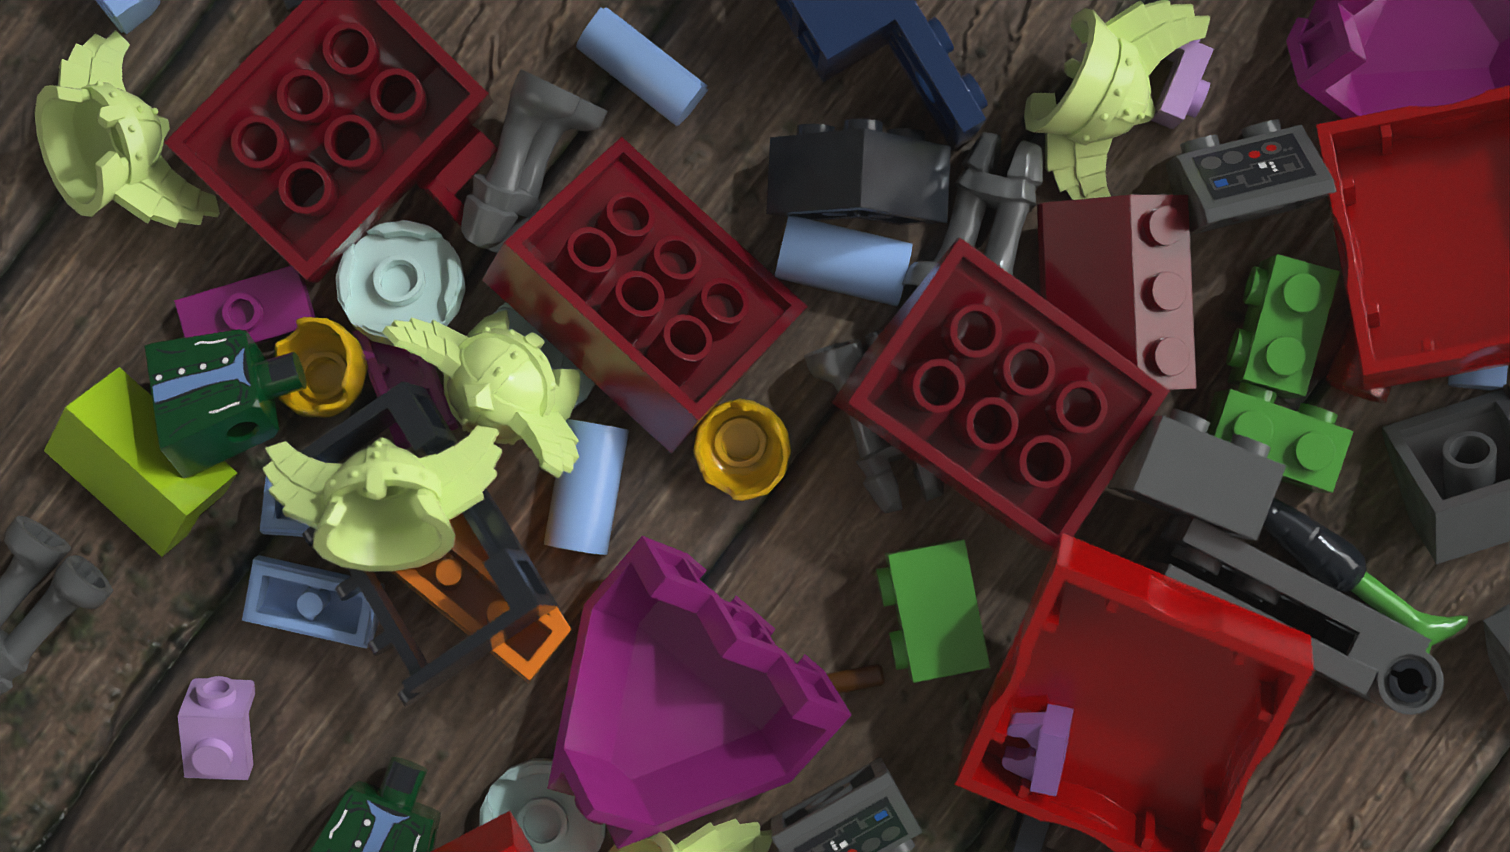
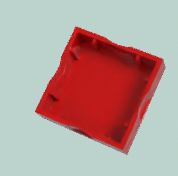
M1510 86L1490 89L1467 100L1452 104L1406 106L1317 124L1319 154L1334 179L1337 191L1328 196V202L1364 391L1510 365Z
M1062 533L963 747L955 785L1040 821L1052 822L1079 830L1094 837L1114 852H1219L1240 813L1242 797L1250 777L1265 756L1273 750L1314 671L1311 635ZM1048 704L1074 709L1057 796L1030 791L1032 781L1008 771L1002 766L1006 746H1014L1020 749L1030 747L1029 742L1024 738L1007 735L1013 714L1046 712Z

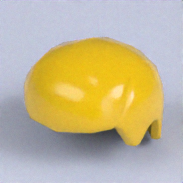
M299 318L296 320V330L285 339L275 343V357L296 352L305 373L307 388L278 398L295 413L303 417L326 418L335 416L346 410L362 393L368 369L362 346L343 326L328 318Z
M739 398L715 406L697 427L693 452L699 470L703 473L702 476L707 484L730 495L733 500L745 501L767 495L785 476L791 454V445L786 427L771 409L755 401Z

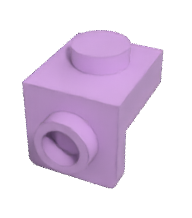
M1200 39L1175 49V51L1165 57V59L1172 61L1173 65L1155 105L1156 111L1151 121L1174 129L1185 119L1186 115L1193 118L1197 116L1210 88V82L1201 78L1212 55L1213 48L1199 43Z
M214 676L207 679L196 678L190 682L178 714L184 778L249 779L253 767L249 711L255 696V685L252 680H234L228 677Z

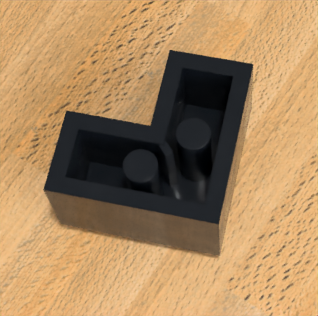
M870 119L844 120L843 130L835 131L834 126L824 124L797 125L796 135L770 137L766 214L800 217L814 221L858 218L899 226L947 223L951 146L925 141V131L918 129L895 128L889 129L885 133L882 132L883 122Z

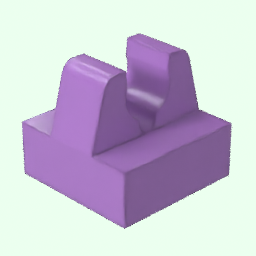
M1048 704L1046 712L1015 713L1012 715L1007 735L1024 738L1029 742L1030 747L1020 749L1014 746H1006L1002 766L1006 770L1032 781L1030 791L1057 796L1074 709Z

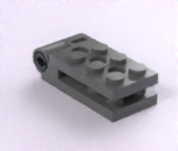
M1176 515L1169 517L1159 538L1175 545L1170 554L1171 557L1203 573L1207 571L1218 576L1220 570H1223L1232 575L1227 586L1258 602L1262 603V601H1265L1274 606L1281 600L1327 624L1319 641L1311 637L1314 671L1308 681L1309 683H1311L1314 675L1362 700L1407 715L1425 712L1438 701L1443 690L1444 679L1438 662L1426 652L1431 639L1196 517ZM1147 560L1144 566L1286 625L1171 564Z

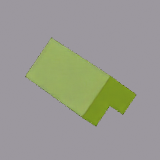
M120 367L64 408L44 449V452L161 557L188 536L198 517L227 492L237 475V472L223 461L193 476L183 478L159 448L152 396Z

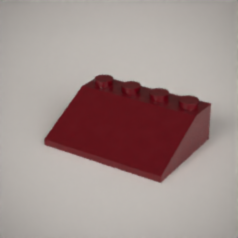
M303 0L164 143L306 280L318 283L341 260L343 253L352 244H356L367 233L366 231L370 230L494 102L489 93L394 0Z
M623 137L618 139L503 243L482 279L483 282L670 453L692 433L709 412L723 400L808 307Z
M957 238L868 348L832 403L1036 548L1053 552L1062 533L1074 536L1170 390L962 238Z

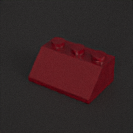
M1121 195L1037 204L1041 297L1170 391L1196 389L1188 195Z

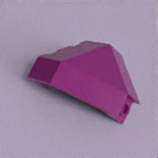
M1316 0L1308 19L1297 17L1286 40L1298 86L1342 119L1406 106L1452 104L1467 100L1490 89L1510 86V0Z
M645 536L640 537L583 606L547 789L574 796V803L578 811L586 819L598 825H606L617 849L790 783L851 716L850 711L831 680L820 666L806 654L796 663L785 651L775 645L771 638L775 628L737 595L731 602L720 598L715 591L699 580L707 570L688 553Z

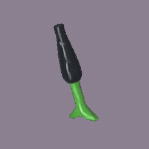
M1275 497L1273 498L1263 523L1264 529L1317 581L1338 592H1353L1377 612L1431 639L1426 650L1427 653H1430L1433 645L1452 637L1466 627L1468 616L1443 617L1415 610L1366 571L1364 555L1352 543L1298 509Z

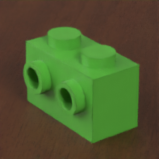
M1279 254L1260 261L1259 267L1254 266L1248 276L1243 294V303L1249 304L1242 329L1237 328L1235 330L1227 352L1226 364L1232 366L1228 383L1239 385L1240 382L1253 384L1273 391L1278 397L1286 399L1305 397L1340 271Z
M1240 382L1237 391L1227 389L1215 392L1206 417V421L1210 423L1207 434L1229 443L1233 433L1259 441L1271 447L1268 459L1286 465L1281 478L1282 482L1314 493H1333L1354 432L1335 425L1338 417L1336 413L1305 403H1300L1298 412L1274 404L1277 396L1275 392L1244 382Z
M957 538L884 553L887 567L876 569V575L883 607L895 605L900 630L888 632L896 670L907 668L909 678L913 683L990 668L965 540Z

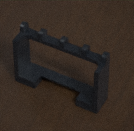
M401 381L307 446L300 453L324 463L337 464L396 422L414 451L426 453L427 456L437 455L458 444V441L426 389ZM487 488L483 491L484 499L463 511L462 514L489 556V559L483 562L510 609L429 664L373 571L348 568L352 576L335 588L341 601L348 600L362 592L384 628V632L367 644L373 655L378 656L395 647L406 665L410 676L402 681L404 688L397 694L404 706L416 702L558 606ZM309 527L302 534L308 546H313L314 533L316 531L313 527Z

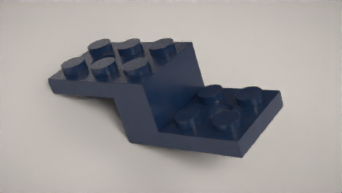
M774 0L823 82L888 44L946 142L951 146L952 151L974 139L984 124L986 118L981 110L986 108L988 103L980 86L970 73L960 76L948 56L949 53L954 51V46L948 33L935 16L927 20L915 0Z

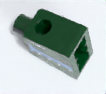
M240 329L144 345L159 448L183 478L193 476L274 438L279 431L274 398L307 388L305 373L296 352L266 360L249 333Z
M391 757L380 788L363 781H357L349 787L310 852L433 851L441 812L416 802L428 770L412 761Z

